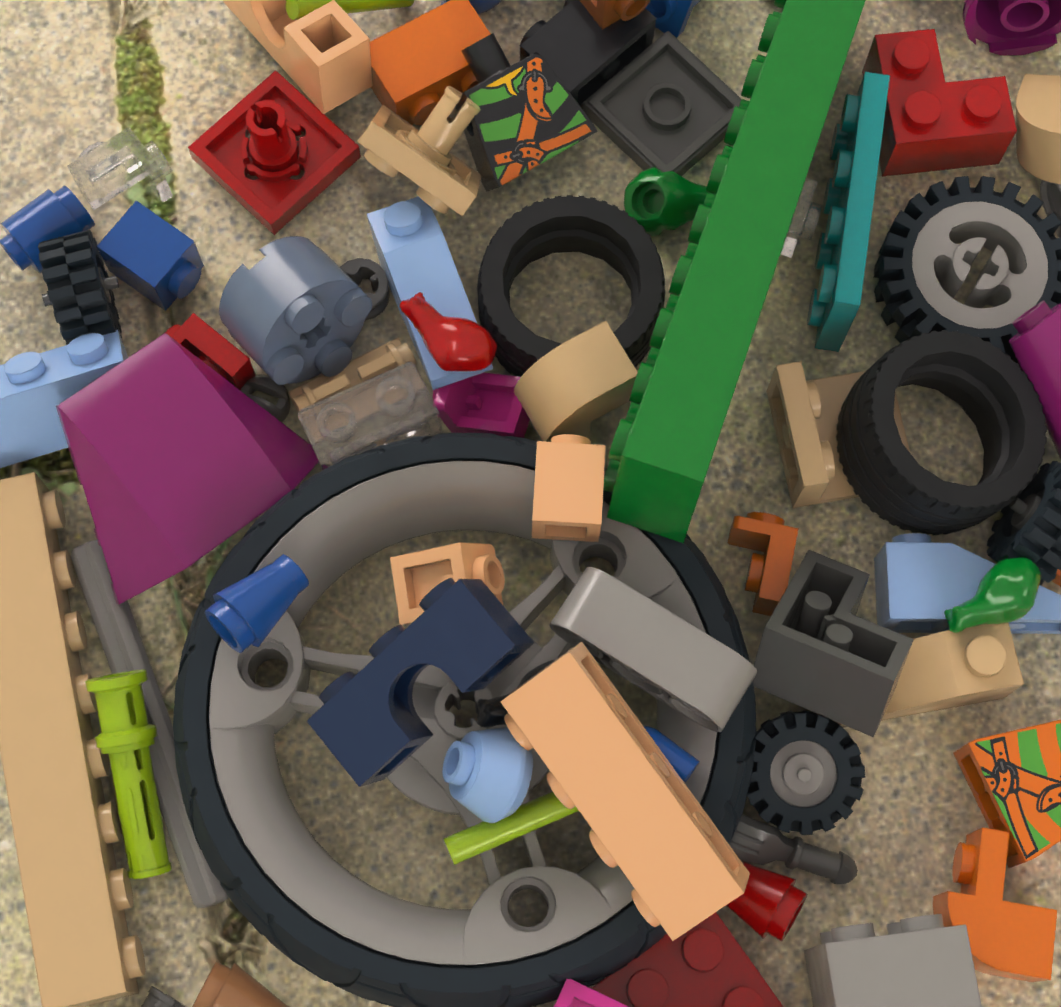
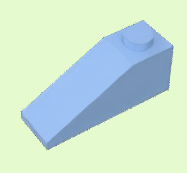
M418 196L367 213L380 266L386 273L389 288L432 389L435 390L493 370L492 363L487 368L479 371L442 370L428 352L421 335L413 323L399 307L403 300L410 299L415 294L421 292L425 300L443 316L466 318L477 323L444 234L431 206Z
M908 533L894 536L892 542H886L874 558L877 624L897 633H938L949 630L944 611L953 609V607L972 599L976 595L981 579L996 564L953 543L931 542V536L927 534ZM1039 585L1035 603L1031 610L1021 619L1009 622L1011 634H1061V595Z

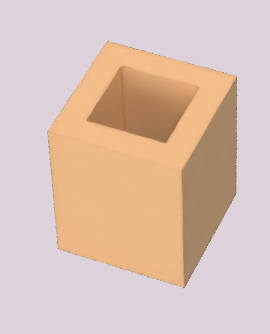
M574 434L554 436L551 438V442L537 441L532 538L599 542L602 525L606 445L591 444L589 438Z

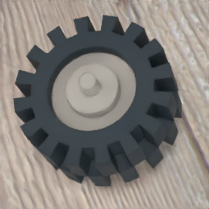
M805 710L803 712L788 711L780 713V716L772 720L768 719L762 723L755 736L754 763L747 794L751 805L757 810L759 816L767 823L771 822L776 825L778 830L787 833L796 831L800 832L801 835H813V831L820 829L826 832L835 828L834 823L842 817L846 820L853 812L851 807L856 799L860 801L864 790L861 787L862 778H865V766L860 758L861 752L857 744L849 736V733L835 721L815 712Z

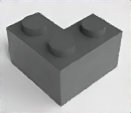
M808 550L764 628L753 665L757 669V674L753 679V686L874 737L892 699L914 639L856 616L870 574Z

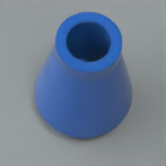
M282 554L273 563L213 595L215 603L205 610V616L216 633L232 649L242 653L251 644L255 647H259L298 594L309 586V581L301 568L290 557Z

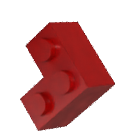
M935 29L878 34L874 36L862 73L863 76L865 72L890 75L879 157L882 177L999 164L1017 132L1006 77L945 82Z

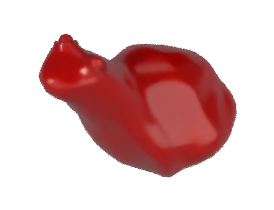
M421 292L400 303L401 311L413 323L421 335L428 352L442 370L479 371L487 368L493 362L497 344L490 333L479 324L466 318L443 316L425 300Z

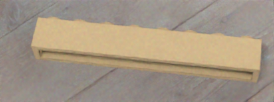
M32 472L0 480V754L42 1007H87L139 994L137 977L145 975V958L138 935L129 936L125 909L133 907V892L126 868L117 869L113 843L121 841V825L114 802L105 803L101 778L110 775L108 754H102L101 748L96 746L91 725L90 713L98 711L95 694L87 691L85 681L92 679L90 673L82 674L78 652L87 649L86 630L79 611L71 612L67 589L76 587V574L69 551H60L57 529L66 525L64 508L58 491H50L37 474Z

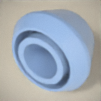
M508 727L471 731L461 741H455L449 747L443 762V779L449 783L450 794L455 800L482 821L495 823L512 815L523 802L532 777V750L524 749L512 736Z

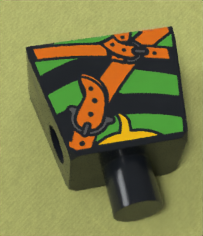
M494 33L461 51L479 84L463 92L461 99L455 107L458 112L466 99L469 98L481 109L478 115L474 116L464 133L477 171L482 176L481 182L486 192L503 186L598 132L593 122L538 52L511 66Z

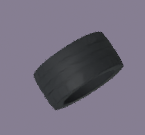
M567 195V197L555 196L552 199L546 198L541 202L536 201L532 203L531 206H525L520 212L514 213L510 219L504 222L502 227L498 228L496 234L491 238L480 265L477 283L480 325L490 333L497 344L495 357H497L498 362L510 374L521 377L535 362L561 345V343L535 335L515 317L510 307V288L514 278L529 263L552 253L581 252L604 260L623 276L631 291L632 305L627 319L613 333L636 368L651 348L649 344L660 310L664 307L665 277L661 258L657 252V247L652 242V238L649 234H646L645 228L639 225L635 218H631L627 212L619 210L617 206L607 204L603 200L598 201L596 198H585V196L573 197V195Z
M959 331L925 332L887 351L854 384L842 404L841 412L838 416L839 421L836 426V430H838L836 435L838 445L836 448L840 456L839 462L843 466L842 471L847 476L849 485H852L855 494L859 495L862 499L861 501L870 508L869 510L877 513L879 518L887 520L893 526L900 527L899 529L909 530L911 533L933 534V536L955 533L975 526L1014 501L1031 483L1039 470V466L1042 464V456L1045 454L1046 448L1044 446L1047 443V437H1045L1047 427L1045 426L1046 418L1042 411V403L1038 399L1039 395L1035 392L1032 382L1028 380L1027 374L1024 371L1022 372L1019 368L1020 366L1016 362L1014 363L1008 354H1004L1000 348L994 347L988 341L981 340L980 337H973L968 333L962 334ZM913 384L935 389L962 407L976 425L984 449L983 475L978 485L966 486L943 481L918 464L902 443L894 419L895 390L897 387Z

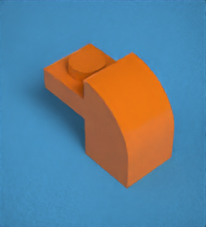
M982 827L967 834L966 843L959 842L956 847L952 869L953 881L961 884V892L946 891L933 896V914H942L944 927L966 924L975 970L989 975L1028 982L1051 980L1057 910L1003 901L1009 832Z

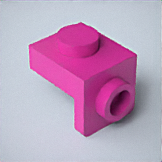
M481 373L433 390V408L451 433H492L499 436L524 438L530 421L514 393V388L521 378L520 376Z

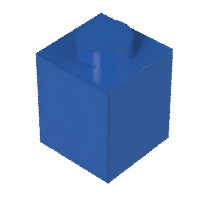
M138 201L134 202L96 246L112 274L165 311L177 298H185L192 292L200 279L201 269L204 267L194 240Z

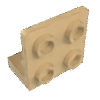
M802 361L776 365L766 392L792 508L859 497L853 491L852 485H849L848 478L842 471L843 466L839 462L840 456L836 448L838 445V441H836L838 432L836 426L839 421L838 416L841 412L842 404L854 384L866 371L806 381ZM895 392L894 419L901 441L910 452Z

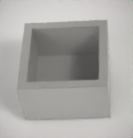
M942 914L901 919L900 922L886 924L888 935L875 936L873 923L832 928L831 931L820 933L821 945L804 950L813 1007H982L967 926L965 924L944 927Z

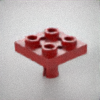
M276 70L188 147L191 158L273 235L280 231L361 158L359 146ZM301 131H303L305 136L300 137L299 141H297L296 136H300L302 134ZM301 170L304 171V175L300 179L290 178L293 175H299ZM250 174L251 176L258 177V179L250 180L246 176Z

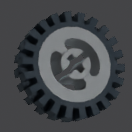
M969 176L955 177L950 188L947 190L943 181H940L929 187L924 198L918 193L910 199L904 212L900 210L883 241L878 252L880 256L875 264L873 277L879 278L874 289L876 303L885 301L886 304L881 313L882 319L886 326L896 322L900 327L895 335L897 341L902 343L914 336L931 331H959V333H968L970 336H977L983 341L992 343L991 345L1000 348L1004 354H1008L1011 357V360L1014 359L1018 363L1009 343V340L1018 333L1012 323L1027 310L1042 301H1045L1050 309L1061 303V237L1056 238L1054 235L1061 221L1053 212L1042 220L1037 215V212L1044 202L1033 194L1028 202L1023 204L1015 199L1021 189L1020 186L1008 182L1002 193L993 191L995 178L986 176L981 177L975 188L970 187ZM982 247H985L993 253L980 272L973 290L965 303L962 304L953 298L965 281L970 267ZM985 305L993 306L992 308H982Z

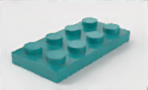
M865 72L857 95H846L840 124L837 123L834 129L830 160H836L833 178L829 177L822 210L823 214H828L829 216L826 232H822L819 238L815 260V269L821 270L818 289L814 288L811 295L807 325L817 326L816 349L839 352L861 304L890 75Z

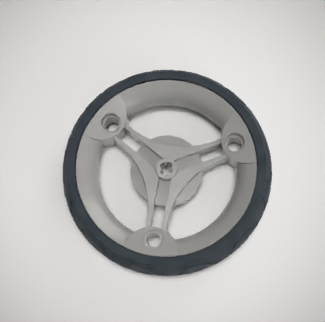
M444 433L434 436H418L374 447L359 455L345 458L313 475L303 482L299 489H293L266 511L249 528L241 541L231 549L212 578L204 594L205 598L200 602L194 614L182 650L178 679L175 686L173 716L176 770L189 822L195 839L212 873L220 881L221 887L235 907L261 935H264L271 944L289 959L322 980L333 983L336 987L361 998L388 1006L531 1007L545 1004L558 999L566 979H572L587 987L595 985L642 955L666 934V931L661 924L657 927L651 926L640 914L631 895V891L635 888L618 865L615 868H611L598 855L591 863L577 873L558 867L546 866L535 830L522 835L531 867L517 869L501 877L493 850L490 849L479 854L490 886L483 891L472 909H445L424 906L399 899L374 888L354 876L329 855L303 823L288 795L279 768L274 734L287 725L297 712L313 715L324 705L319 699L320 695L307 693L311 670L340 676L352 671L356 675L374 659L373 656L332 653L306 647L298 627L308 611L332 584L364 559L408 539L432 533L457 530L508 534L530 540L551 549L550 559L553 572L533 593L509 612L524 631L562 590L569 595L582 575L580 565L589 558L598 557L609 561L614 567L615 574L613 577L728 646L750 662L739 621L727 598L725 589L704 554L691 541L688 534H686L684 542L680 543L607 518L612 493L603 490L602 525L599 542L532 538L537 441L514 436H499L492 433ZM282 554L287 555L304 572L309 581V586L298 594L259 647L251 644L242 653H238L216 633L205 616V610L215 603L213 599L215 593L273 563ZM557 634L543 648L533 640L534 644L486 688L465 693L459 690L444 671L433 665L427 666L421 671L414 683L412 699L416 713L433 733V736L387 777L388 780L406 797L421 806L444 814L459 815L467 828L483 822L451 796L449 783L443 779V762L451 744L455 741H461L467 733L477 730L505 728L507 725L484 728L480 727L474 718H471V727L460 728L456 725L455 714L449 712L450 708L454 705L460 710V701L471 700L475 702L476 713L478 714L479 708L477 705L479 699L489 700L510 694L517 688L525 674L545 662L558 659L572 645L564 641ZM280 659L288 664L287 674L278 685L273 687L256 685V671L265 661ZM753 681L722 732L712 731L699 725L656 698L657 730L700 761L685 784L729 845L742 816L752 777L756 746L755 736L757 734ZM534 748L531 749L533 755L532 777L527 794L521 805L530 801L529 792L540 783L549 771ZM531 889L544 897L547 902L548 913L541 923L536 926L525 927L518 925L512 920L508 913V905L515 893Z

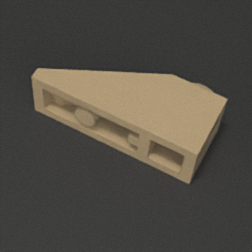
M1009 623L983 624L966 628L958 633L947 630L915 638L882 720L1004 699L1024 685ZM836 722V723L839 724L842 728H843V727H848V726H845V725H843V724H841V723Z

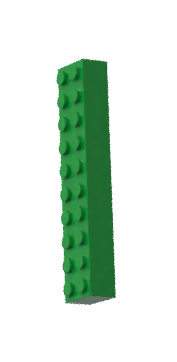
M775 0L774 6L783 8L782 13L774 11L773 14L768 15L758 50L766 52L767 55L758 54L756 60L752 59L741 92V96L750 98V101L742 99L739 107L735 106L724 139V143L733 147L725 145L722 154H718L706 188L707 196L704 204H699L688 237V242L690 243L685 256L681 255L669 289L671 294L666 308H661L650 340L649 346L651 349L646 363L642 362L629 398L631 402L626 418H621L608 456L610 462L604 476L603 486L604 491L612 493L607 514L609 519L683 543L866 0Z

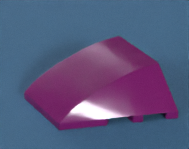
M166 333L160 335L56 406L79 483L83 485L95 524L94 532L98 545L103 550L113 583L111 587L117 604H121L187 569L272 507L284 495L295 489L325 456Z

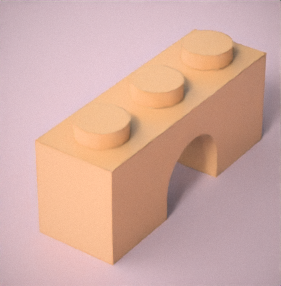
M223 0L228 8L323 114L373 86L370 39L335 0L298 20H292L287 15L286 0Z

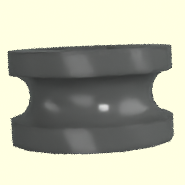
M357 258L347 261L340 268L358 286L361 284L362 279H369L371 281L372 291H376V293H365L372 301L371 311L365 318V321L376 318L385 310L389 303L390 290L385 271L378 263L370 259Z

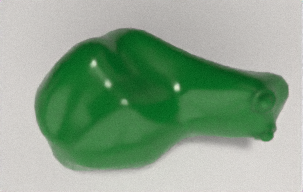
M652 167L640 172L628 183L624 193V209L631 218H635L637 223L645 228L646 234L658 236L664 230H675L693 221L699 204H704L708 193L706 192L707 187L693 183L674 171L662 172L660 169Z
M1024 557L1008 558L999 561L981 579L976 595L972 599L953 607V609L944 611L949 630L958 633L969 627L983 624H1004L1024 617L1033 607L1040 585L1041 572L1032 560Z

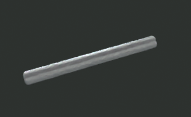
M97 540L86 542L72 550L71 560L112 674L141 669L147 671L148 680L142 684L148 723L156 725L158 734L155 737V744L149 746L160 802V811L192 901L197 908H208L217 905L229 897L221 887L220 881L212 873L195 839L183 804L176 770L173 725L128 601L121 604L116 603L111 587L113 583L102 547L98 545Z

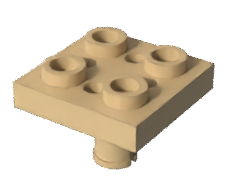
M447 86L444 90L445 93L418 130L385 105H382L357 141L368 149L364 154L365 159L390 177H395L400 172L419 185L416 194L435 210L447 214L451 208L463 216L477 197L482 176L450 153V151L474 116L478 115L481 111L480 107L467 98L453 118L449 117L463 93L451 86Z

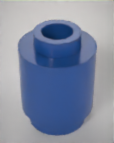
M64 185L55 193L49 189L2 222L1 226L7 235L0 240V245L21 271L32 265L40 274L43 270L39 260L40 251L38 244L40 242L90 230L95 226V223L78 198Z

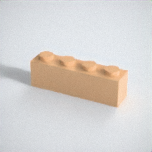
M582 641L520 685L501 701L508 712L504 716V720L510 733L524 749L529 751L534 748L550 770L546 777L553 793L565 807L572 809L576 806L592 828L589 832V838L595 851L609 867L615 868L618 865L635 888L631 891V895L638 911L651 926L657 927L661 924L672 941H674L744 894L750 875L749 871Z

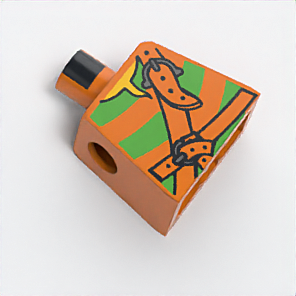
M1061 720L979 738L967 743L953 753L989 829L1009 832L1006 861L1008 868L1036 858L1061 841Z

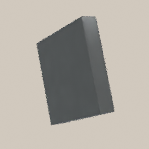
M667 31L583 102V111L643 171L654 167L662 172L674 171L682 176L725 139L735 106L739 107L742 99L674 35Z

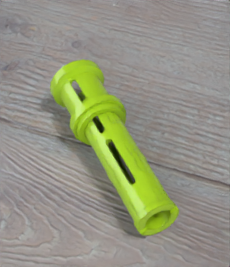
M145 669L119 672L85 681L87 691L95 694L101 733L95 737L96 746L101 748L102 754H109L117 810L129 869L127 871L129 879L153 877L167 873L172 869L166 847L160 802L149 746L155 744V737L158 734L156 725L148 723L142 684L148 680Z

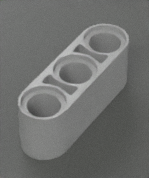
M587 567L550 623L551 629L573 647L582 641L597 662L692 721L716 732H722L757 674V669L736 651L615 577L594 567Z

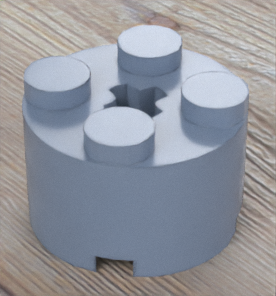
M290 236L268 243L259 249L265 256L250 270L242 263L227 282L219 305V315L222 323L228 328L231 337L278 385L303 382L321 373L326 377L337 375L346 368L352 359L350 347L357 339L364 325L365 318L371 311V298L322 249L317 247L308 238Z

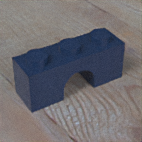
M448 578L438 584L421 600L419 606L424 612L406 629L402 625H398L386 632L369 649V653L374 658L356 675L352 671L341 675L320 694L319 699L324 705L307 722L359 787L386 779L433 736V733L416 713L412 699L414 683L423 669L429 665L438 667L450 677L462 693L482 690L534 644L533 640L481 579H459L455 582L453 578Z

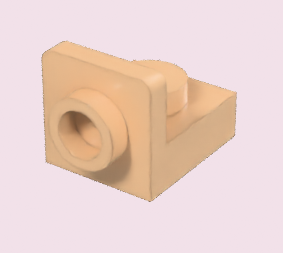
M459 542L390 557L400 625H410L424 612L419 606L421 600L434 587L448 578H453L455 582L459 579H481L503 605L501 593L505 584L504 572L500 561L495 555V549L492 544Z

